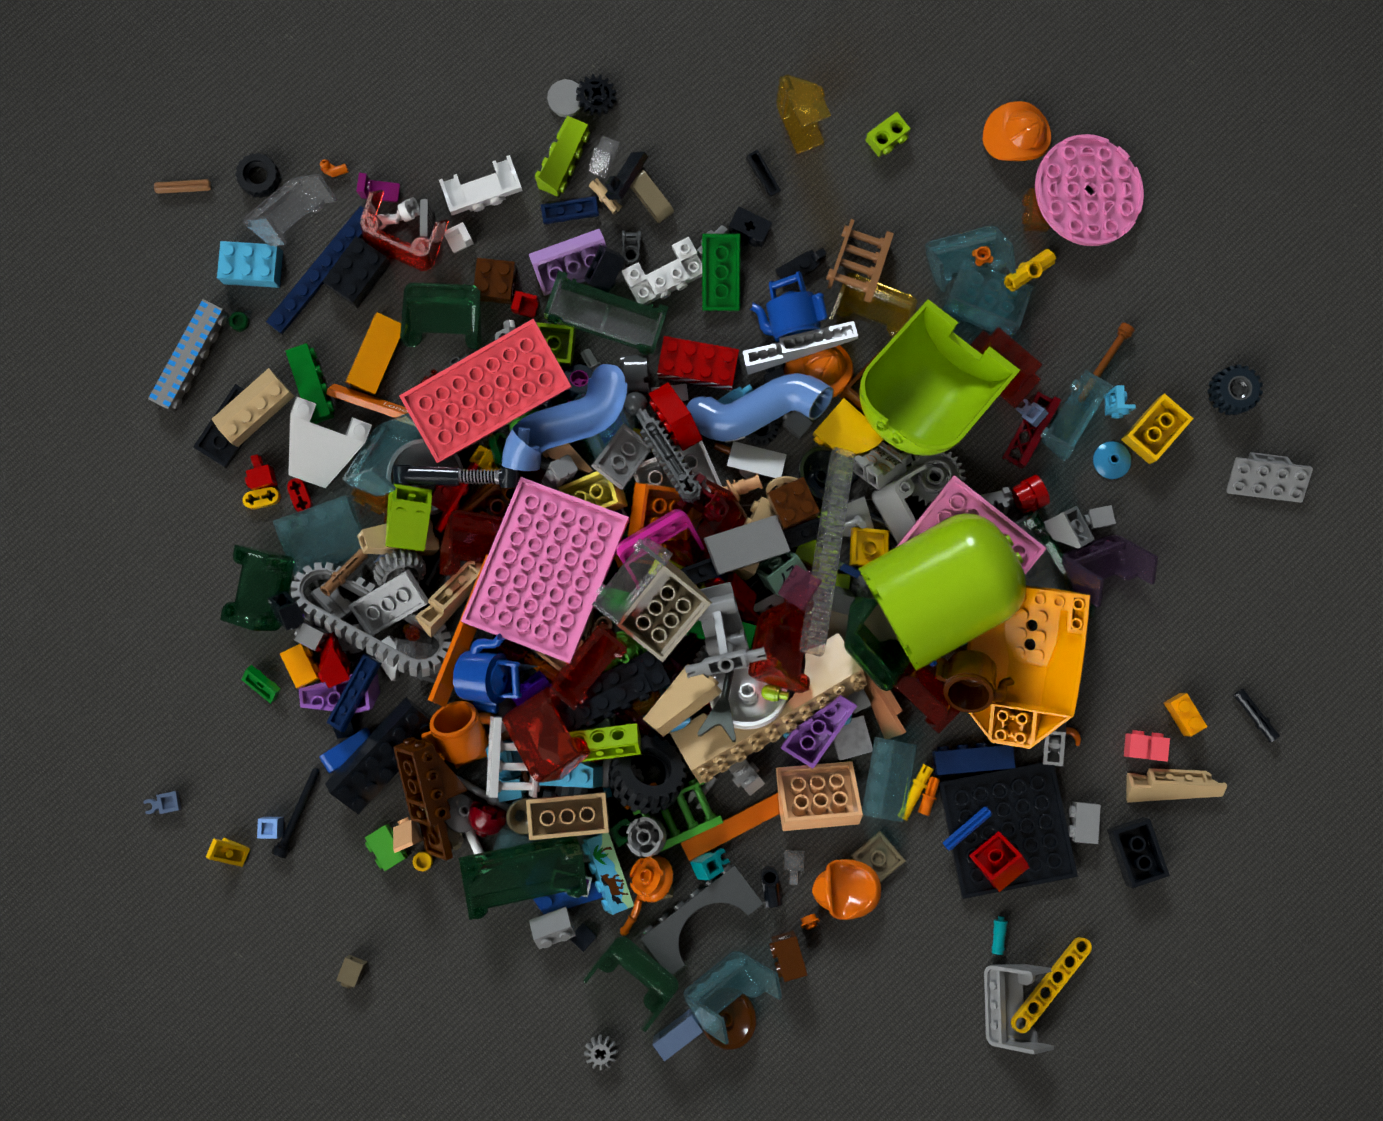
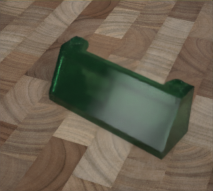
M577 836L551 838L458 858L469 920L483 918L488 913V908L567 892V895L573 898L588 895L583 854Z

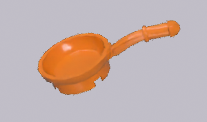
M660 855L640 858L633 865L630 871V878H632L630 886L634 893L637 894L631 914L628 916L623 927L620 928L622 936L629 934V930L634 922L637 921L636 918L641 910L642 901L657 902L663 899L669 892L673 882V870L666 858Z

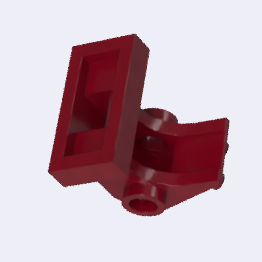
M699 473L696 481H699L703 489L701 499L691 504V502H683L681 497L677 505L686 514L693 507L703 513L702 516L708 521L712 522V520L720 522L730 508L726 502L727 498L717 491L714 495L706 490V487L709 485L708 480ZM707 499L710 500L705 507L702 506Z

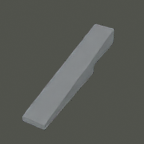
M852 321L779 338L780 343L743 351L747 374L756 373L857 340L858 333L855 323Z

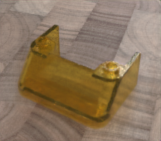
M786 74L779 77L776 105L795 152L799 154L824 144L817 125L818 121L831 117V114L823 98L825 94L822 86Z
M854 273L846 275L863 282H870V279ZM843 283L829 319L833 320L835 313L840 317L850 316L852 313L886 325L889 335L894 337L913 316L917 299L907 293L878 283L870 303L864 301L866 293L862 292V289Z

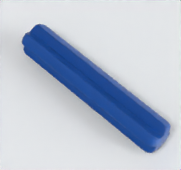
M983 807L943 841L945 848L950 851L992 816L991 811L987 807Z

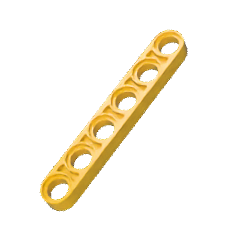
M1078 937L1071 942L1052 966V972L1044 976L1012 1017L1011 1026L1015 1031L1026 1033L1030 1030L1090 954L1092 945L1089 940ZM1080 941H1084L1086 944V949L1083 952H1079L1077 949ZM1069 956L1074 959L1072 967L1065 965V960ZM1055 972L1062 974V979L1058 983L1053 980ZM1044 987H1048L1050 990L1047 998L1041 996V990ZM1035 1002L1038 1010L1032 1014L1028 1008L1031 1003ZM1019 1018H1024L1026 1022L1025 1027L1022 1029H1018L1016 1026Z

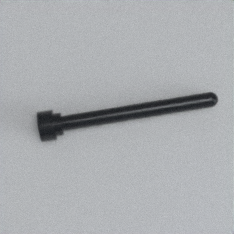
M318 768L312 769L281 841L274 845L272 854L282 858L287 857L289 853V840L320 771Z

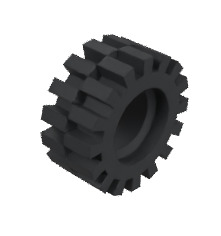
M777 419L767 424L768 430L765 435H758L754 431L745 436V439H748L750 444L754 443V446L757 447L770 444L778 433Z

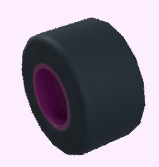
M582 364L572 365L564 371L572 388L563 392V394L569 400L574 401L586 395L588 379L592 377L593 370Z

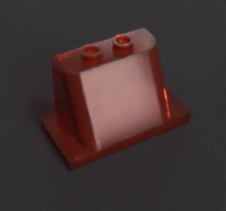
M999 327L991 335L983 330L971 343L970 346L982 355L990 346L1020 369L1019 373L1000 394L1014 408L1020 404L1041 380L1035 372L1042 364Z
M907 655L883 678L895 693L900 691L926 716L924 721L938 734L960 712L946 701L943 692L944 685L926 667L916 671Z

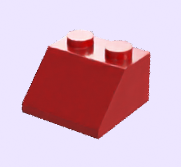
M334 631L328 635L320 655V663L318 664L320 669L318 676L322 683H326L328 688L350 679V660L345 651H342Z
M999 831L969 855L984 876L999 892L1029 868L1023 855Z

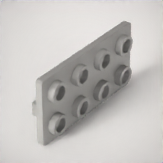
M1250 452L1248 459L1235 458L1226 492L1228 494L1301 503L1303 502L1313 468L1311 466L1293 464L1285 456Z

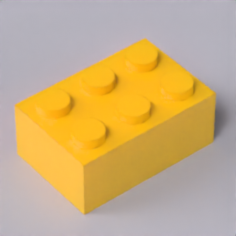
M1164 393L1153 402L1121 440L1148 464H1152L1160 458L1194 418Z

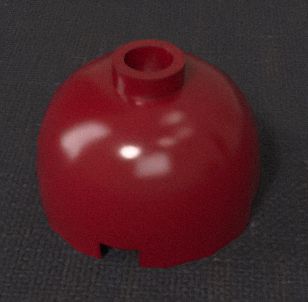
M482 801L472 802L468 818L469 824L476 830L477 835L482 837L495 835L505 827L507 823L506 811L497 806L493 807L490 804L483 806Z

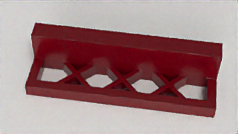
M1037 392L1032 403H1037L1039 398L1049 403L1045 409L1048 415L1037 427H1029L1028 422L1025 419L1022 420L1002 457L1004 460L1021 469L1027 465L1061 399L1057 397L1051 399ZM1027 431L1029 441L1021 444L1019 435ZM1019 448L1021 456L1018 461L1008 456L1011 449Z

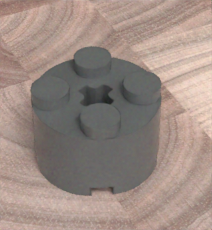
M648 354L621 356V368H623L625 382L627 383V394L634 391L650 393L651 379L649 366H647L650 365Z

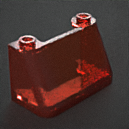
M787 601L764 611L757 621L752 650L765 647L767 660L750 663L749 676L757 681L796 693L808 691L810 678L805 674L800 675L804 648L806 644L813 642L817 638L819 624Z
M555 686L545 688L510 710L503 717V723L530 775L535 781L541 783L562 780L591 754L584 739L572 738L557 712L555 706L560 703L561 697Z

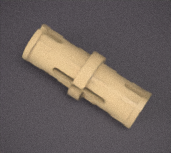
M598 178L595 179V182L592 181L589 184V187L599 197V201L604 203L612 214L620 211L622 205L617 200H609L605 194L608 190Z

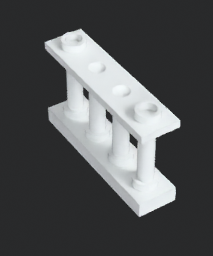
M490 716L486 795L488 797L498 798V792H501V790H529V796L537 798V793L540 792L538 781L540 733H543L541 718L533 717L532 723H504L501 717ZM504 731H532L531 743H503L501 741V733H504ZM503 751H531L530 763L502 762L500 760V753ZM502 770L530 771L529 782H501L499 780V772H502Z

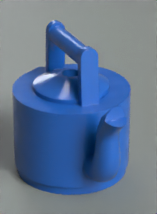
M800 271L783 279L769 282L771 300L766 303L769 321L761 306L753 302L750 309L757 314L761 331L768 336H773L776 342H780L779 338L821 329L820 321L828 318L824 294L817 293L814 295L813 292L806 291ZM798 281L801 292L789 291L777 297L775 289Z
M500 633L492 640L486 638L475 640L471 645L470 651H465L459 656L453 672V685L456 694L464 700L473 701V705L478 711L493 714L498 713V703L504 701L505 698L522 697L519 678L520 662L510 661L504 653L482 651L483 649L500 646L505 640Z

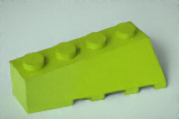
M570 116L566 117L557 134L558 141L553 142L550 147L549 158L545 157L543 159L541 172L537 170L535 174L538 189L557 197L560 196L561 192L564 193L567 187L566 180L574 172V163L582 155V146L584 142L587 143L589 140L588 124Z

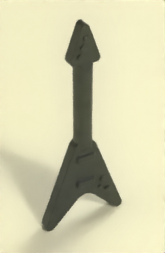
M734 670L725 674L721 698H719L699 729V737L715 726H722L732 742H736L728 700Z

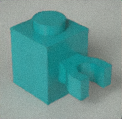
M720 848L715 853H704L690 861L698 880H710L724 871L722 865L730 862L727 858L721 860V854L725 853L724 849Z

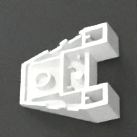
M296 397L290 413L288 475L326 488L365 444L372 425L352 417L346 434H341L310 422L316 403Z

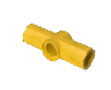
M1045 249L1029 261L1021 263L1016 270L1004 277L1005 287L1010 291H1015L1033 278L1040 277L1043 271L1055 264V254L1050 249Z

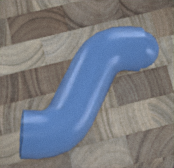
M602 364L593 371L592 377L588 379L587 393L583 398L540 410L522 418L513 426L506 439L503 449L502 466L513 470L537 471L540 469L541 455L545 450L588 438L606 430L616 421L625 402L627 383L625 382L622 370L616 365Z
M794 373L775 378L729 404H722L713 397L697 396L691 399L686 407L690 411L701 435L713 440L729 441L747 436L794 410L814 420L827 409L833 398L834 390L815 377Z

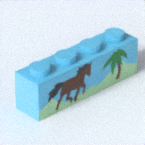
M609 833L593 834L583 838L584 844H582L584 854L589 856V869L596 876L595 886L598 893L601 892L604 900H601L605 912L608 911V913L614 915L633 907L634 904Z

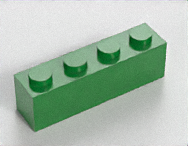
M306 343L285 350L300 398L316 403L310 422L317 424L334 418L333 412L335 407L333 402L328 399V386L322 381L321 377L324 374L321 366H317L315 359L318 356L315 348L310 347Z

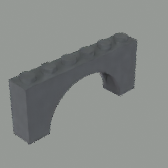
M728 864L723 867L724 871L718 877L707 880L704 883L705 887L701 890L695 889L689 894L690 898L687 901L683 902L681 900L673 907V912L669 915L667 912L657 919L659 922L655 926L649 925L642 931L641 940L669 977L685 965V960L679 949V936L684 923L695 911L713 903H728L740 908L748 916L763 905V901L735 864L732 866Z

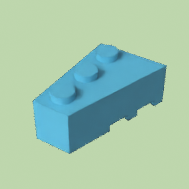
M550 744L539 746V785L580 788L603 786V766L591 761L562 764L558 748Z

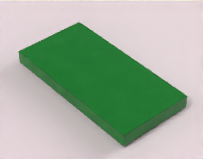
M702 234V311H740V234Z

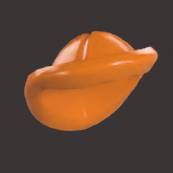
M1016 101L1001 105L990 114L984 126L982 139L985 149L995 159L1002 161H1027L1040 158L1046 154L1051 145L1052 137L1050 126L1042 112L1030 103Z
M841 345L786 362L784 373L785 375L800 373L822 380L833 388L834 398L843 392L845 387L851 382L854 368L849 354Z

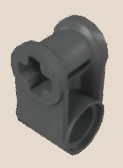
M622 230L624 265L630 267L640 262L641 231L626 232ZM631 254L636 256V258L633 260H628L626 258L628 255Z

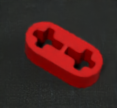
M298 478L291 479L287 484V490L293 506L299 513L307 514L313 507L307 486L304 481ZM295 483L301 485V487H299L300 494H298L296 490L292 489L295 487ZM300 498H302L304 502L308 503L307 505H305L306 509L299 507V505H301Z

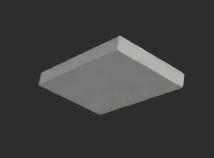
M623 423L591 467L620 490H623L651 450L641 436Z

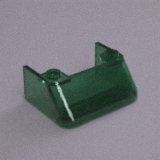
M618 937L601 954L582 981L587 983L598 968L603 972L609 973L614 971L618 965H621L649 988L643 1002L645 1007L651 1011V1014L640 1027L642 1031L646 1032L678 990V980L627 937Z

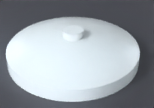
M761 660L750 663L748 667L734 670L728 699L734 728L756 729L774 721L783 711L787 700L780 699L774 702L764 699L761 695L762 688L767 684L779 686L782 688V691L787 692L786 679L773 662ZM726 673L712 675L719 682L717 686L721 690L723 689ZM721 694L709 702L712 709L719 698H721Z

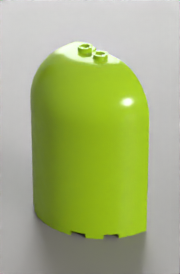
M929 299L867 366L859 389L863 413L876 433L895 448L920 456L937 455L957 445L1020 371V369L990 346L982 355L953 332L959 322Z
M970 513L951 516L858 568L916 671L1007 621L1015 615L1024 601L1026 577L1021 565L1024 561L1018 552L1015 553L1012 548L1014 543L1010 536H1005L993 522L985 517Z

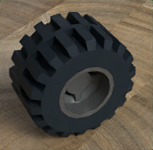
M1232 365L1211 378L1213 381L1209 382L1208 385L1211 388L1207 390L1211 397L1208 399L1214 402L1212 405L1214 408H1219L1218 412H1225V415H1238L1254 408L1256 403L1261 400L1258 397L1263 394V391L1260 390L1263 384L1258 381L1261 379L1260 376H1255L1256 371L1253 369L1249 371L1248 366Z

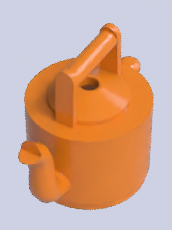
M455 701L447 704L446 707H441L434 713L430 720V731L423 733L421 738L425 742L434 744L437 753L441 752L446 761L454 763L456 768H460V766L478 759L487 758L486 748L489 740L484 724L490 727V716L495 715L489 712L478 713L473 704L466 701Z

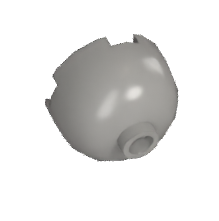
M651 817L635 819L630 823L626 832L628 834L627 846L637 856L650 857L656 855L664 848L667 835L661 822Z

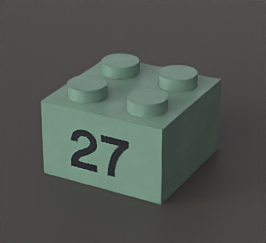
M792 551L764 560L758 565L756 574L764 586L778 597L786 594L793 585L803 581L805 576L809 574L799 556Z

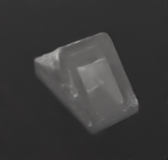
M602 136L598 147H595L593 150L588 171L606 178L619 149L620 142Z

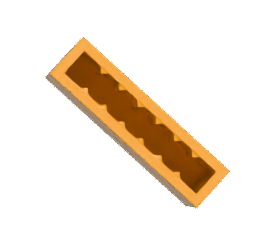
M377 312L373 317L345 383L362 391L376 394L405 325Z

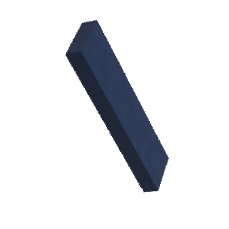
M363 654L326 723L340 732H345L380 668L381 662L368 654Z

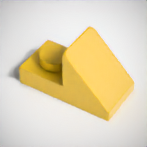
M213 838L206 858L243 867L250 848L227 838L222 840Z

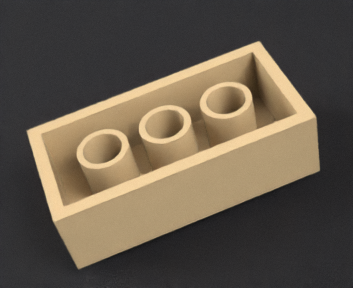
M607 791L530 798L526 800L529 840L610 832Z

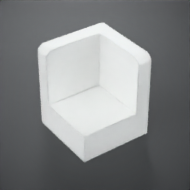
M463 222L443 232L453 253H457L474 244Z

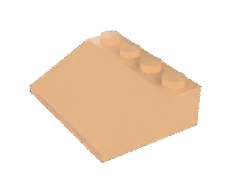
M853 761L816 764L813 769L808 765L776 768L779 811L783 831L860 824L863 813Z

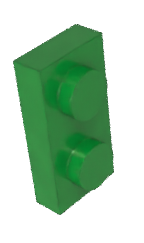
M252 665L246 668L241 679L270 704L276 700L281 690L275 682L268 679L260 670Z

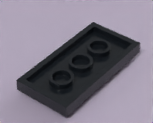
M235 384L215 415L244 389ZM211 419L193 448L227 468L243 443L239 447L231 444Z

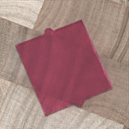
M795 565L778 594L788 600L789 604H794L801 610H804L822 581L811 575L810 571H805L798 565Z

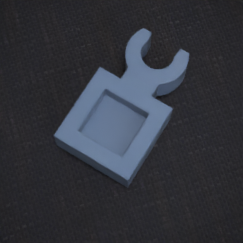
M1023 399L1025 406L1023 408L1017 407L1016 410L1022 415L1023 419L1037 427L1048 415V412L1037 403L1033 402L1031 404L1027 399Z
M178 791L156 795L157 801L155 799L143 801L144 804H152V809L145 811L146 814L155 813L158 809L160 814L181 810Z

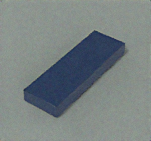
M596 196L541 204L544 224L599 216Z
M838 559L832 565L857 579L861 573L859 570Z

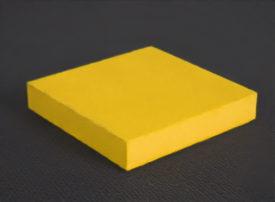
M851 528L849 566L862 567L889 552V530Z

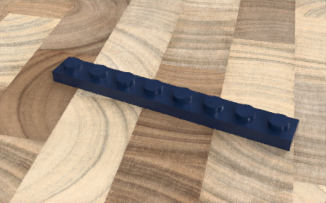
M362 206L356 210L267 319L266 322L281 334L287 330L324 284L322 281L355 236L361 239L375 222L373 219L374 215Z

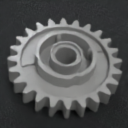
M943 452L931 456L913 455L912 462L906 467L907 470L916 465H925L927 467L910 477L914 484L911 499L917 497V504L921 501L924 502V507L928 503L931 504L953 475L962 482L966 480V477L961 476L965 473V470L959 469L962 463H956L958 457L951 458L952 452L948 454ZM936 474L939 477V481L931 480L930 475Z

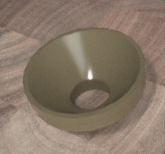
M526 798L515 800L511 803L506 813V821L509 828L522 835L529 834ZM518 810H522L524 813L521 821L515 819V813Z

